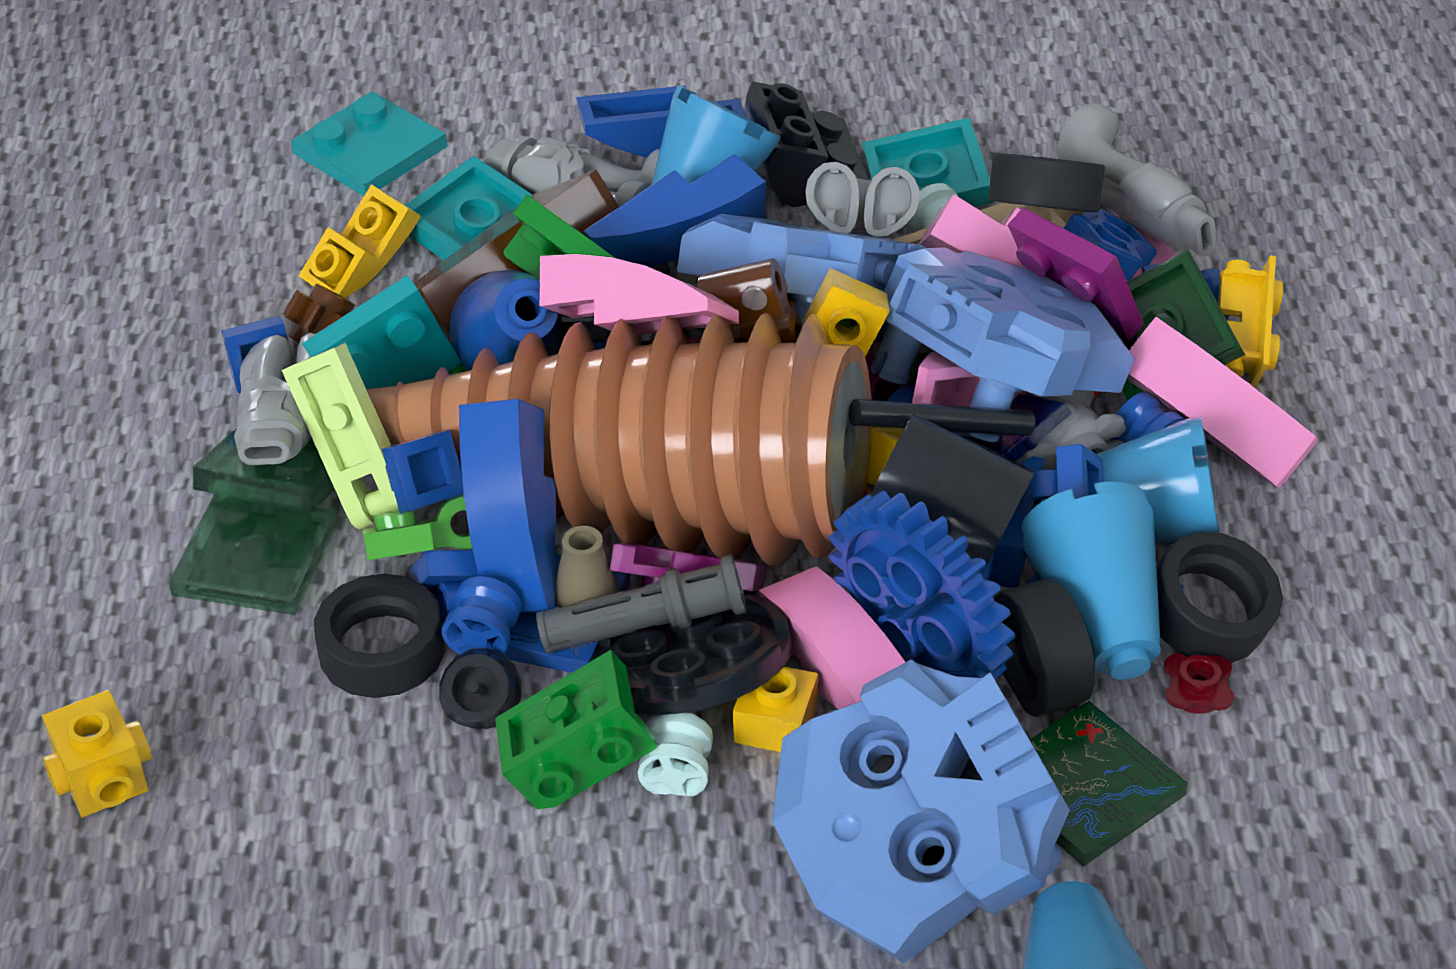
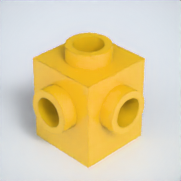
M109 689L41 715L53 752L42 757L49 780L57 797L70 792L81 818L105 808L117 806L130 798L149 791L141 764L152 759L148 741L138 720L128 724L125 723Z

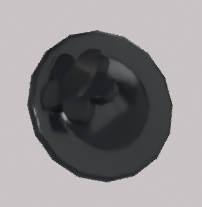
M489 648L470 649L457 655L445 668L439 683V701L445 715L455 723L469 728L489 729L496 727L495 717L518 705L522 698V680L516 666L504 654Z

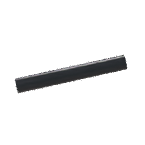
M854 399L849 407V420L853 426L905 429L912 415L916 414L949 432L1030 436L1035 428V417L1030 410Z

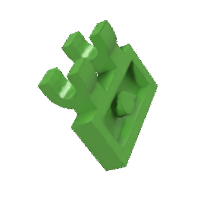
M464 494L444 500L438 506L435 518L415 520L413 510L404 512L392 511L374 515L375 527L363 529L368 561L435 550V548L447 546L459 550L473 549L469 531L456 533L451 528L453 515L461 510L466 511Z

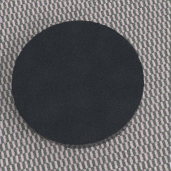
M744 593L747 613L736 615L732 610L693 619L691 627L684 629L679 627L673 628L671 623H666L599 640V648L595 651L589 662L612 650L627 668L636 714H678L714 707L739 698L762 686L784 667L792 651V641L785 613L764 598Z

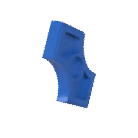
M1102 209L1099 212H1085L1083 216L1076 213L1070 217L1064 226L1065 230L1117 256L1125 279L1129 281L1139 268L1142 269L1143 266L1150 265L1157 255V250L1132 223Z

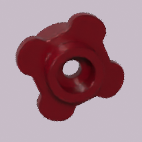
M1176 653L1165 659L1163 670L1170 676V686L1166 689L1165 699L1171 706L1195 714H1205L1214 710L1222 711L1231 707L1235 695L1228 688L1227 678L1231 675L1232 665L1226 658L1219 655H1211L1209 657L1193 655L1187 657L1184 654Z

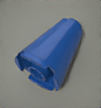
M516 270L491 272L473 281L460 294L451 314L449 333L452 347L462 362V366L466 367L468 371L472 370L480 351L487 347L492 349L499 365L514 361L520 342L530 332L537 333L541 337L548 356L559 353L563 341L561 314L539 306L540 279L538 277Z

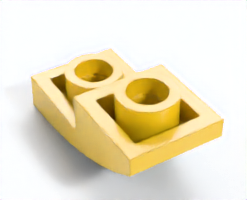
M370 185L342 233L327 227L300 272L299 277L312 286L318 283L344 298L348 297L367 285L381 271L404 243L421 215L386 192Z

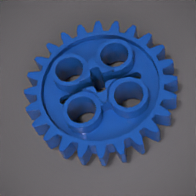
M883 490L873 497L869 494L835 520L834 524L838 530L829 536V540L837 549L829 557L833 563L843 570L834 577L835 581L849 589L851 596L884 632L905 662L912 659L915 663L953 676L983 678L988 673H991L993 678L996 679L1007 670L1005 663L1013 657L1014 653L1006 644L1015 638V633L1001 623L1011 615L1010 610L993 599V595L1001 590L997 583L984 580L980 572L984 569L986 562L981 558L970 559L965 552L968 539L963 535L954 540L948 534L947 519L943 515L932 522L929 519L926 505L922 501L911 508L903 493L899 492L890 499Z

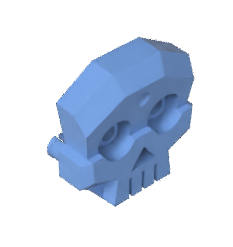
M719 214L689 228L682 235L677 272L700 276L705 273L775 258L787 283V293H790V298L796 299L795 307L802 323L830 268L884 292L898 256L923 249L925 245L895 241L886 237H874L863 233H842L800 227L763 218ZM886 320L874 342H882L889 323Z
M946 247L923 248L898 256L884 290L887 293L890 309L885 320L889 323L870 370L874 374H879V377L884 380L898 384L907 383L919 346L923 343L980 378L969 406L1009 409L1015 393L1023 390L1039 396L1072 395L1074 390L1121 393L1135 359L1095 304L1081 300L1062 285L1046 276L1040 277L1028 269L970 251L957 254ZM969 434L989 442H996L1000 437L999 434Z
M912 659L864 684L860 693L862 701L812 718L783 737L772 823L816 909L828 921L902 963L917 956L976 908L980 907L994 915L1044 887L1047 875L1057 870L1061 862L1062 852L1055 843L1070 811L991 673H988L983 678L957 677L915 663ZM884 755L894 756V764L890 770L882 774L873 772V766L878 758ZM969 758H971L983 781L959 779ZM929 847H944V856L938 864L933 866L922 864V856Z

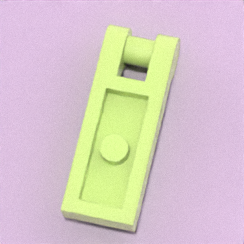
M346 343L283 369V375L351 524L357 529H363L375 525L374 515L399 511L394 491L390 487L382 452L383 448L389 447L391 444ZM372 473L378 490L372 491L366 488L362 479L363 476Z

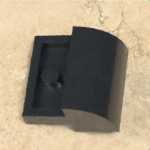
M752 81L745 99V113L749 120L781 137L776 148L763 162L773 191L784 203L791 207L806 206L805 191L808 179L813 171L823 163L838 162L847 165L856 175L857 179L869 180L844 118H840L828 111L811 112L803 91L797 90L788 84L776 83L769 85Z
M913 414L887 460L870 496L873 497L884 490L891 499L900 492L905 495L911 508L922 501L926 505L929 519L932 522L943 515L947 519L948 534L954 540L963 535L968 539L965 552L970 559L981 558L988 565L1034 475L1031 472L1035 471L958 432H949Z

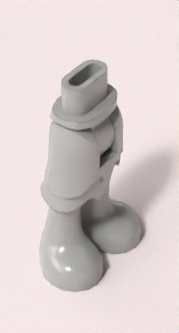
M1089 103L1072 114L1060 135L1057 144V156L1062 160L1096 163L1105 166L1100 205L1112 209L1118 213L1121 219L1132 223L1137 229L1171 248L1181 252L1192 249L1203 257L1213 252L1217 244L1215 221L1207 215L1204 202L1195 195H1192V190L1188 184L1164 167H1158L1153 162L1145 164L1117 151L1111 144L1117 134L1119 122L1116 114L1099 103Z
M524 136L517 142L506 138L500 140L488 152L484 163L532 195L596 169L620 207L651 186L660 149H656L648 156L641 170H631L591 154V149L580 148L579 144L549 137L539 138L536 141L535 138Z
M838 162L823 163L809 177L805 191L808 207L816 219L829 230L842 233L851 232L852 229L865 230L874 237L887 236L904 227L916 214L920 202L919 187L915 178L907 170L898 167L882 169L869 181L857 179L856 175L847 165Z
M309 333L301 338L297 349L296 363L310 358L301 343L315 334ZM279 335L264 338L253 346L240 367L241 394L238 398L239 412L234 438L240 460L249 465L283 463L296 456L311 438L282 372L283 369L294 364L293 352L287 339Z

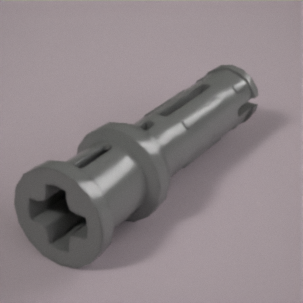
M732 554L721 556L720 564L685 573H680L676 568L666 570L665 574L660 575V582L648 584L644 587L628 591L624 590L561 608L539 611L536 613V620L543 648H545L546 654H551L572 646L591 643L666 623H671L673 628L679 627L684 629L691 627L693 619L732 610L736 615L747 613L735 560Z

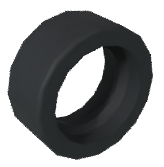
M994 153L988 199L990 201L1034 207L1099 212L1105 166L1103 164Z
M1197 532L1179 538L1165 552L1156 567L1160 637L1178 653L1184 654L1187 657L1193 655L1208 657L1219 655L1226 658L1230 663L1246 658L1263 641L1279 618L1283 601L1279 578L1267 559L1245 541L1224 533ZM1187 573L1205 574L1222 581L1236 592L1245 606L1248 619L1242 623L1221 622L1204 615L1185 596L1180 587L1179 576Z
M386 573L358 577L338 586L321 602L314 618L315 641L320 667L333 685L352 695L379 698L400 695L423 684L438 669L445 652L439 602L426 586L409 577ZM392 616L405 618L419 627V632L409 642L387 652L370 654L353 651L342 645L340 640L352 626L375 617Z
M1045 578L1003 590L996 595L994 601L1005 606L1011 613L1001 623L1015 633V638L1006 644L1014 655L1005 663L1007 670L1002 674L1025 712L1034 717H1040L1080 705L1089 700L1095 686V661L1091 640L1083 617L1068 591L1059 582Z

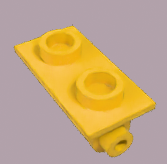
M1272 255L1269 256L1261 271L1250 269L1251 265L1249 262L1237 259L1227 262L1226 269L1222 270L1219 274L1218 305L1224 315L1240 317L1239 322L1229 320L1227 322L1245 353L1244 356L1225 366L1240 377L1244 373H1249L1248 381L1254 388L1266 370H1274L1280 349V336L1272 334L1271 329L1272 316H1277L1283 297V281L1275 280L1276 256Z

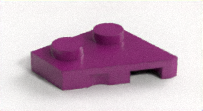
M1022 208L1008 223L1007 226L1018 248L1016 256L1025 268L1040 277H1048L1067 288L1081 300L1095 304L1118 336L1128 342L1144 325L1117 256L1025 208Z
M614 543L610 570L642 575L641 585L645 586L660 582V575L665 574L666 570L676 568L680 573H685L720 564L721 558H718L716 555L691 551L680 552L669 550L667 547L643 543ZM734 559L743 593H745V590L757 591L762 589L768 565Z

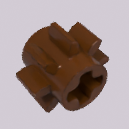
M318 283L315 284L309 296L296 290L283 313L285 318L294 322L287 336L300 343L303 336L309 333L317 334L351 312L356 305Z

